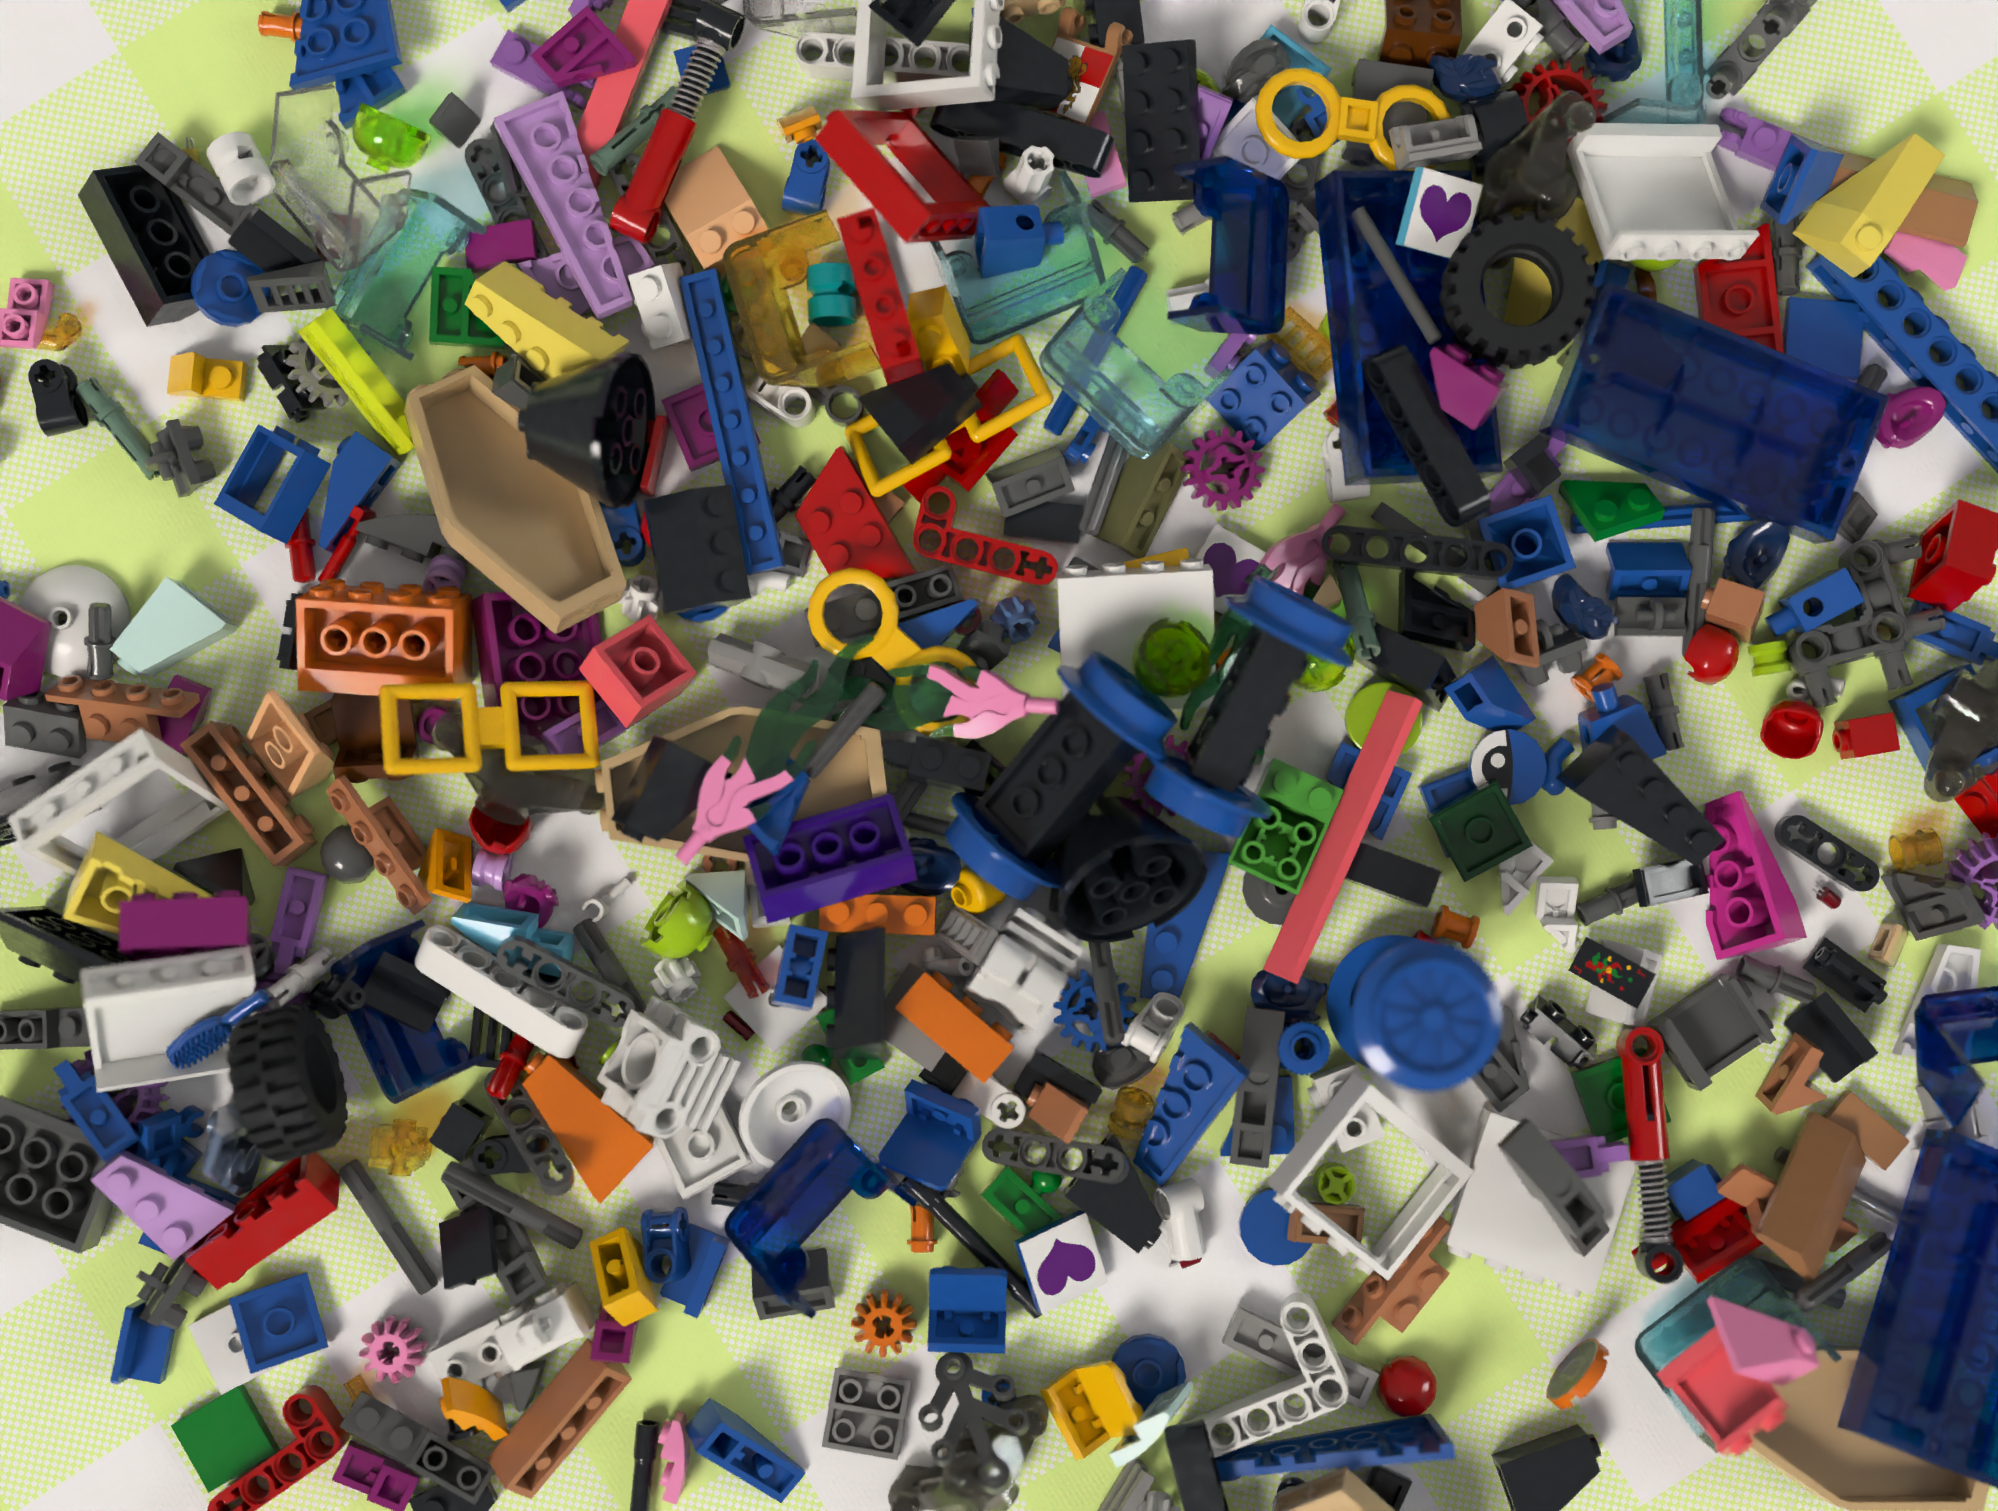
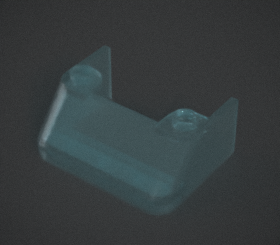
M1664 0L1666 101L1637 98L1603 116V123L1704 124L1707 118L1704 0Z
M1065 170L1059 172L1058 176L1066 204L1049 212L1043 223L1061 221L1064 231V243L1044 246L1042 261L1037 267L981 279L979 268H977L970 253L956 250L945 254L939 241L928 242L943 285H946L971 343L977 345L987 344L1093 300L1104 290L1106 278L1086 205Z
M404 186L398 187L386 201L335 289L336 306L328 307L326 310L332 308L343 324L354 333L394 355L411 361L414 354L406 350L413 338V331H411L412 323L407 319V316L432 275V266H437L443 254L450 256L455 252L460 253L463 251L470 239L469 232L484 235L487 228L437 194Z
M1121 267L1083 301L1050 339L1039 356V363L1042 370L1131 455L1140 459H1147L1154 456L1209 403L1233 372L1227 367L1207 387L1194 376L1187 373H1177L1167 382L1162 380L1111 331L1120 317L1119 307L1111 296L1127 273Z
M1751 1256L1740 1257L1644 1329L1635 1341V1352L1640 1361L1694 1433L1716 1453L1718 1451L1715 1448L1717 1446L1676 1393L1671 1388H1667L1656 1375L1716 1326L1706 1301L1708 1298L1713 1296L1756 1309L1805 1328L1835 1363L1842 1358L1808 1316L1794 1303L1792 1297L1764 1264Z

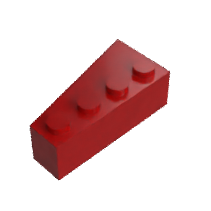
M317 1152L290 1159L235 1204V1211L191 1246L186 1252L185 1261L217 1290L230 1282L238 1281L247 1270L338 1209L339 1173Z

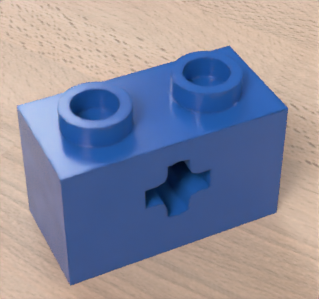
M793 924L789 925L771 1004L807 1012L812 1009L828 932Z

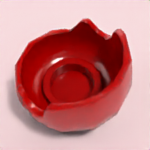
M1710 623L1705 624L1695 633L1685 652L1684 659L1694 669V672L1688 671L1687 674L1697 682L1705 685H1714L1726 679L1736 667L1739 645L1736 638L1727 630Z
M1784 699L1771 706L1763 719L1760 738L1770 752L1782 758L1800 759L1810 756L1816 751L1824 728L1823 718L1814 706L1802 700Z
M496 794L483 798L473 807L469 817L472 834L478 844L486 851L499 855L510 854L519 850L529 839L533 826L524 805L511 801L505 794Z
M1401 1356L1392 1359L1382 1368L1376 1393L1387 1411L1400 1417L1417 1416L1433 1404L1437 1391V1381L1426 1362L1414 1356Z

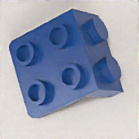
M1270 339L1255 348L1209 394L1208 401L1235 432L1239 430L1243 432L1242 439L1244 442L1253 439L1255 443L1251 449L1259 451L1301 411L1310 406L1321 393L1316 389V383L1313 378L1306 372L1300 371L1292 363L1289 352L1282 345L1274 343Z
M912 1079L904 1090L907 1113L879 1153V1162L882 1166L935 1190L943 1191L949 1186L982 1135L979 1107H976L967 1099L955 1098L942 1092L932 1084H923Z
M954 1266L930 1269L928 1352L1005 1354L1007 1272L1005 1270L993 1267H982L979 1269L956 1268Z

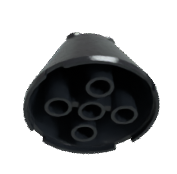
M625 351L544 382H534L531 386L527 408H522L519 411L517 419L518 430L525 432L527 458L536 460L610 508H628L633 504L641 491L640 485L650 443H647L648 420H656L654 387L648 365L640 354Z
M1102 794L1064 839L1058 901L1059 917L1067 932L1078 939L1096 943L1116 942L1133 938L1134 934L1132 931L1151 923L1154 924L1155 928H1158L1182 912L1202 889L1208 870L1205 865V856L1195 842L1134 803L1131 799L1120 796L1105 797Z

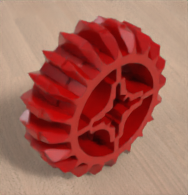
M1555 60L1550 61L1546 69L1539 63L1534 66L1532 73L1524 72L1519 78L1520 83H1514L1511 87V91L1515 90L1519 95L1526 112L1529 125L1523 126L1524 139L1531 137V158L1536 152L1540 153L1541 164L1547 163L1551 155L1556 165L1562 164L1565 156L1569 159L1566 147L1575 135L1572 130L1574 125L1572 116L1577 110H1582L1583 123H1607V118L1601 114H1604L1608 109V103L1598 101L1604 95V89H1593L1592 86L1597 81L1596 76H1592L1588 80L1582 77L1585 73L1584 66L1573 72L1571 71L1570 61L1565 62L1561 69H1559ZM1560 89L1570 93L1571 95H1566L1562 93ZM1537 91L1540 97L1538 100L1540 109L1530 117L1528 111L1529 97ZM1554 108V112L1557 109L1560 113H1564L1561 117H1557L1558 113L1554 116L1552 113H1548V111ZM1540 130L1548 131L1553 137L1545 135Z

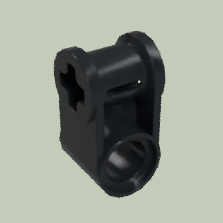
M49 359L36 361L30 367L28 378L36 405L37 420L43 433L50 437L86 428L88 426V414L82 399L75 392L78 386L75 372L70 367Z
M509 1134L490 1136L479 1143L473 1151V1165L483 1174L532 1173ZM544 1138L533 1139L528 1144L527 1149L532 1153H541L547 1149L548 1141ZM491 1146H493L494 1152H500L501 1157L494 1164L492 1158L485 1157L484 1155ZM548 1162L546 1165L550 1169V1162Z

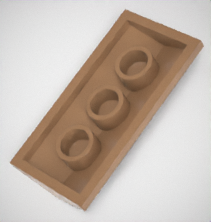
M1830 148L1844 154L1828 192L1823 196L1876 159ZM1933 174L1897 231L1964 248L1968 241L1978 205V199L1972 183Z
M1815 1112L1807 1114L1754 1233L1807 1283L1814 1281L1820 1272L1866 1162L1858 1140L1852 1131Z

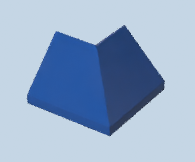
M1791 134L1760 208L1777 223L1786 225L1828 192L1844 154Z
M1551 495L1477 520L1483 541L1505 544L1513 554L1512 568L1506 575L1497 579L1500 589L1507 588L1513 590L1576 568ZM1494 551L1488 552L1494 572L1502 570L1504 566L1502 555Z

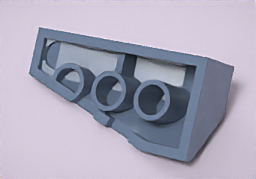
M228 1104L219 1107L209 1118L206 1132L210 1135L206 1145L202 1173L231 1194L239 1196L252 1190L263 1154H260L255 1149V1143L250 1142L246 1135L247 1130L241 1124L238 1117L237 1105Z

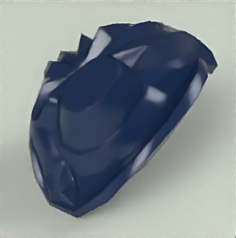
M1631 20L1633 29L1630 36L1599 55L1589 44V49L1584 53L1587 69L1591 70L1592 76H1596V79L1600 74L1601 77H1608L1611 82H1624L1633 72L1639 69L1642 62V50L1636 27Z
M1463 54L1457 58L1432 55L1430 58L1429 69H1434L1433 84L1443 96L1456 102L1463 103L1474 98L1492 94L1500 90L1502 86V81L1497 77L1492 68L1496 67L1498 63L1491 59H1485L1482 55Z
M1766 521L1746 528L1728 544L1727 554L1723 558L1725 566L1722 572V579H1727L1731 576L1734 582L1754 589L1765 585L1774 576L1786 553L1790 539L1787 528L1777 522Z
M1563 573L1555 581L1551 593L1553 610L1561 623L1569 630L1572 629L1576 634L1587 639L1598 640L1608 636L1611 623L1619 624L1620 621L1612 613V608L1605 605L1602 599L1592 597L1570 574Z
M910 838L908 842L913 854L917 880L901 884L900 886L913 894L923 896L941 895L951 890L958 881L961 870V861L957 853L949 848L939 846L933 839Z
M1265 970L1258 971L1252 980L1251 997L1255 1007L1285 1010L1284 1024H1294L1295 1022L1299 1023V1021H1316L1320 1019V1016L1315 1013V1010L1326 993L1327 984L1319 983L1305 971H1303L1297 985Z

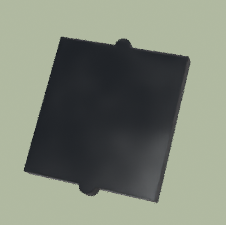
M484 1206L471 1212L461 1211L460 1216L439 1223L444 1289L451 1290L465 1284L475 1285L477 1280L498 1273L492 1208Z

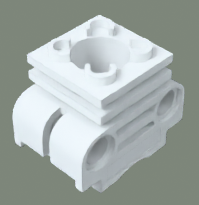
M1029 907L1025 911L1017 908L1007 916L1005 920L1007 923L999 929V936L995 939L984 960L979 966L977 964L974 966L972 974L967 977L966 983L960 991L973 1001L996 1009L1005 1018L1007 1023L1022 1033H1027L1029 1030L1034 1031L1041 1019L1047 1015L1069 978L1065 973L1073 970L1076 965L1073 960L1081 957L1085 951L1077 946L1078 938L1061 928L1057 933L1044 924L1046 918L1042 914Z
M652 996L644 1013L631 1009L623 1025L620 1042L614 1053L605 1062L597 1078L600 1083L607 1087L601 1102L612 1107L623 1117L628 1118L627 1120L635 1126L638 1132L665 1139L672 1137L679 1132L684 1123L695 1129L697 1127L699 1130L707 1133L741 1062L720 1048V1039L712 1030L674 1004Z

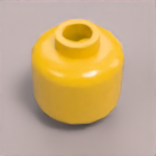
M969 866L961 868L959 879L951 890L954 903L974 916L983 914L1001 905L1007 895L984 880Z

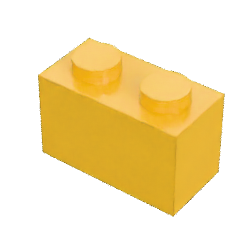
M946 285L911 293L909 295L907 316L918 352L927 371L949 363L958 375L964 370L968 373L971 341Z
M624 1226L589 1242L603 1308L623 1327L658 1311L652 1281L644 1273L643 1246Z

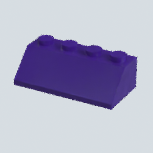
M892 793L792 822L779 853L775 856L767 850L753 833L742 836L767 924L917 880L913 854Z

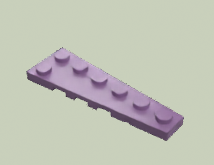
M563 91L494 117V126L597 320L632 306L633 299L617 251L614 249L613 239L608 224L605 222L600 207V200L596 188L593 186L588 171L589 167L585 155L582 153L577 138V131Z

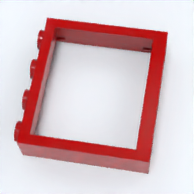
M838 109L825 117L828 122L814 139L905 243L971 239L975 235L978 208L991 206L912 116L905 112ZM876 145H886L933 198L935 203H926Z
M875 208L837 218L887 385L923 373L920 355Z

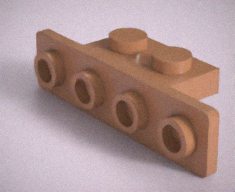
M77 675L65 676L59 679L57 684L45 692L46 701L79 706L87 739L118 743L141 728L162 741L157 715L181 718L200 702L198 693L186 692L180 688L162 689L149 687L146 684L115 683V681L109 679L100 681L83 679Z
M345 775L338 777L327 788L331 805L338 813L343 814L351 826V831L356 841L366 847L373 857L377 871L382 876L387 877L396 890V896L401 905L408 908L413 915L418 914L432 902V898L414 874V871L422 865L427 851L426 847L390 796L368 808Z
M1739 1164L1716 1187L1719 1194L1746 1207L1751 1221V1230L1754 1234L1777 1182L1744 1164ZM1842 1217L1828 1251L1836 1252L1859 1233L1857 1224Z
M1439 1216L1388 1281L1373 1270L1333 1320L1332 1326L1353 1345H1357L1379 1317L1403 1333L1450 1274L1428 1255L1451 1228V1224Z

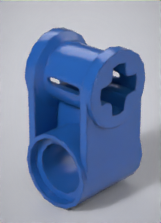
M815 139L799 144L795 150L790 175L784 189L782 210L819 219L826 195L830 160L828 154ZM812 155H818L819 162H814L813 167H807L806 160H810Z
M635 500L628 508H610L599 501L620 565L634 567L640 564L646 555V546L641 533V518L637 501ZM630 540L633 545L629 554H624L621 549L624 547L623 541Z
M676 1207L672 1212L655 1213L654 1210L648 1209L642 1214L643 1268L647 1278L654 1283L662 1284L680 1281L689 1271V1217L684 1207ZM669 1224V1227L661 1228V1225ZM666 1255L672 1262V1269L668 1275L664 1273L661 1266L662 1260Z

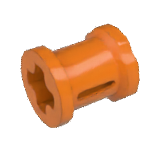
M1601 652L1594 656L1595 661L1582 674H1575L1571 678V682L1577 691L1593 703L1595 702L1591 689L1594 686L1605 682H1612L1613 680L1619 681L1623 677L1619 667Z
M1441 905L1432 924L1431 937L1439 938L1442 936L1461 943L1462 948L1468 949L1472 946L1477 935L1480 918L1474 915L1469 918L1449 911V906Z

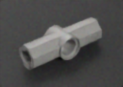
M720 633L711 640L707 649L708 663L718 669L740 675V678L767 690H771L773 687L807 699L809 695L815 693L819 684V669L810 663L799 661L796 658L788 657L782 651L761 642L755 641L754 644Z

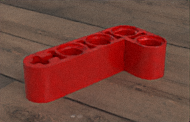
M934 486L924 493L913 533V545L920 555L929 559L1037 586L1050 584L1056 578L1058 564L1052 554L1043 550L955 529L953 524L957 512V500L951 490L944 486ZM936 494H945L950 499V507L943 514H935L930 510V500ZM929 530L938 532L941 537L940 546L932 552L925 551L920 544L922 535ZM966 539L975 541L978 546L976 557L969 561L960 559L957 554L959 543ZM1009 549L1014 553L1015 563L1010 569L1000 570L994 565L993 558L998 550ZM1021 552L1029 554L1026 562L1036 564L1040 558L1047 559V566L1052 568L1051 574H1044L1042 579L1035 578L1034 570L1024 568V576L1017 575L1016 572L1021 565Z
M307 1385L285 1401L283 1417L296 1439L224 1488L210 1501L207 1511H256L327 1462L348 1443L350 1432L340 1427L344 1418L321 1387ZM300 1399H305L311 1404L312 1414H306L300 1409ZM321 1431H326L333 1436L334 1446H328L322 1442ZM289 1453H293L301 1459L302 1468H296L290 1463ZM257 1476L265 1477L268 1480L270 1490H264L258 1485ZM241 1495L244 1501L237 1507L230 1509L227 1504Z

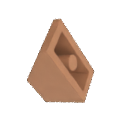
M1719 578L1715 588L1708 586L1701 604V608L1706 610L1705 622L1721 627L1730 632L1736 639L1750 644L1763 611L1765 592Z
M1501 588L1474 604L1476 634L1479 642L1506 662L1533 668L1540 666L1534 595Z
M1047 1078L1042 1086L1037 1083L1034 1085L1025 1101V1104L1030 1106L1028 1117L1067 1144L1071 1143L1089 1111L1087 1102Z

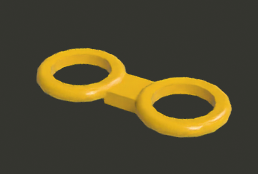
M1287 68L1271 76L1260 89L1255 105L1256 124L1264 141L1281 155L1293 159L1314 158L1327 151L1337 139L1369 144L1375 158L1386 168L1395 172L1397 170L1393 150L1389 147L1383 135L1382 125L1385 113L1390 106L1398 102L1410 101L1426 109L1433 121L1451 119L1452 117L1444 102L1431 90L1415 84L1396 85L1381 93L1375 101L1348 97L1340 98L1335 86L1321 73L1307 68ZM1291 85H1302L1312 89L1321 97L1326 107L1327 122L1324 131L1318 138L1308 142H1297L1287 138L1278 130L1273 120L1272 104L1279 90ZM1438 165L1428 166L1424 168L1433 169ZM1415 169L1400 171L1398 173L1403 175H1413Z
M850 567L834 571L820 581L810 597L807 617L811 632L823 649L838 658L859 660L872 657L896 679L894 697L898 712L910 727L924 735L941 738L954 735L955 724L970 721V718L964 715H958L954 719L943 722L930 720L918 712L912 703L910 695L911 681L917 670L925 664L936 661L950 663L960 669L968 682L977 685L981 671L969 656L952 647L936 645L923 649L897 626L899 609L894 592L884 579L871 571ZM849 583L863 585L873 591L880 600L883 611L882 623L876 635L867 642L860 644L844 643L834 637L826 626L824 618L825 603L830 594L841 585Z

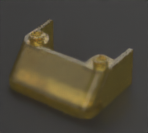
M826 209L736 241L729 245L723 254V266L756 372L765 383L772 386L827 388L882 368L879 358L868 340L835 352L820 349L806 354L786 289L800 285L806 280V269L810 266L807 252L841 240L840 234Z

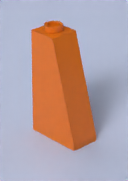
M537 1052L523 1068L527 1074L522 1084L594 1198L599 1203H602L654 1147L653 1136L638 1132L635 1126L627 1120L628 1118L623 1117L612 1107L603 1104L601 1099L604 1092L565 1058H558L547 1052L545 1055Z

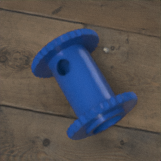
M1307 1021L1284 1024V1030L1279 1035L1280 1039L1277 1045L1280 1069L1289 1070L1291 1073L1295 1072L1296 1075L1313 1074L1322 1069V1066H1325V1063L1328 1061L1329 1052L1331 1051L1330 1040L1327 1038L1328 1035L1325 1034V1030H1322L1317 1024L1308 1023ZM1298 1039H1301V1049L1295 1053L1294 1044Z

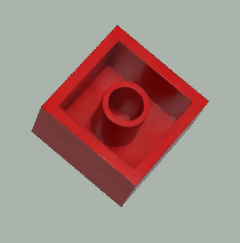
M1958 499L1921 532L1918 546H1922L1923 553L1921 558L1915 559L1907 594L1909 598L1934 607L1939 606L1942 610L1948 612L1953 611L1964 601H1969L1973 594L1982 586L1989 585L1997 569L1996 564L1993 562L1995 552L1998 549V513Z

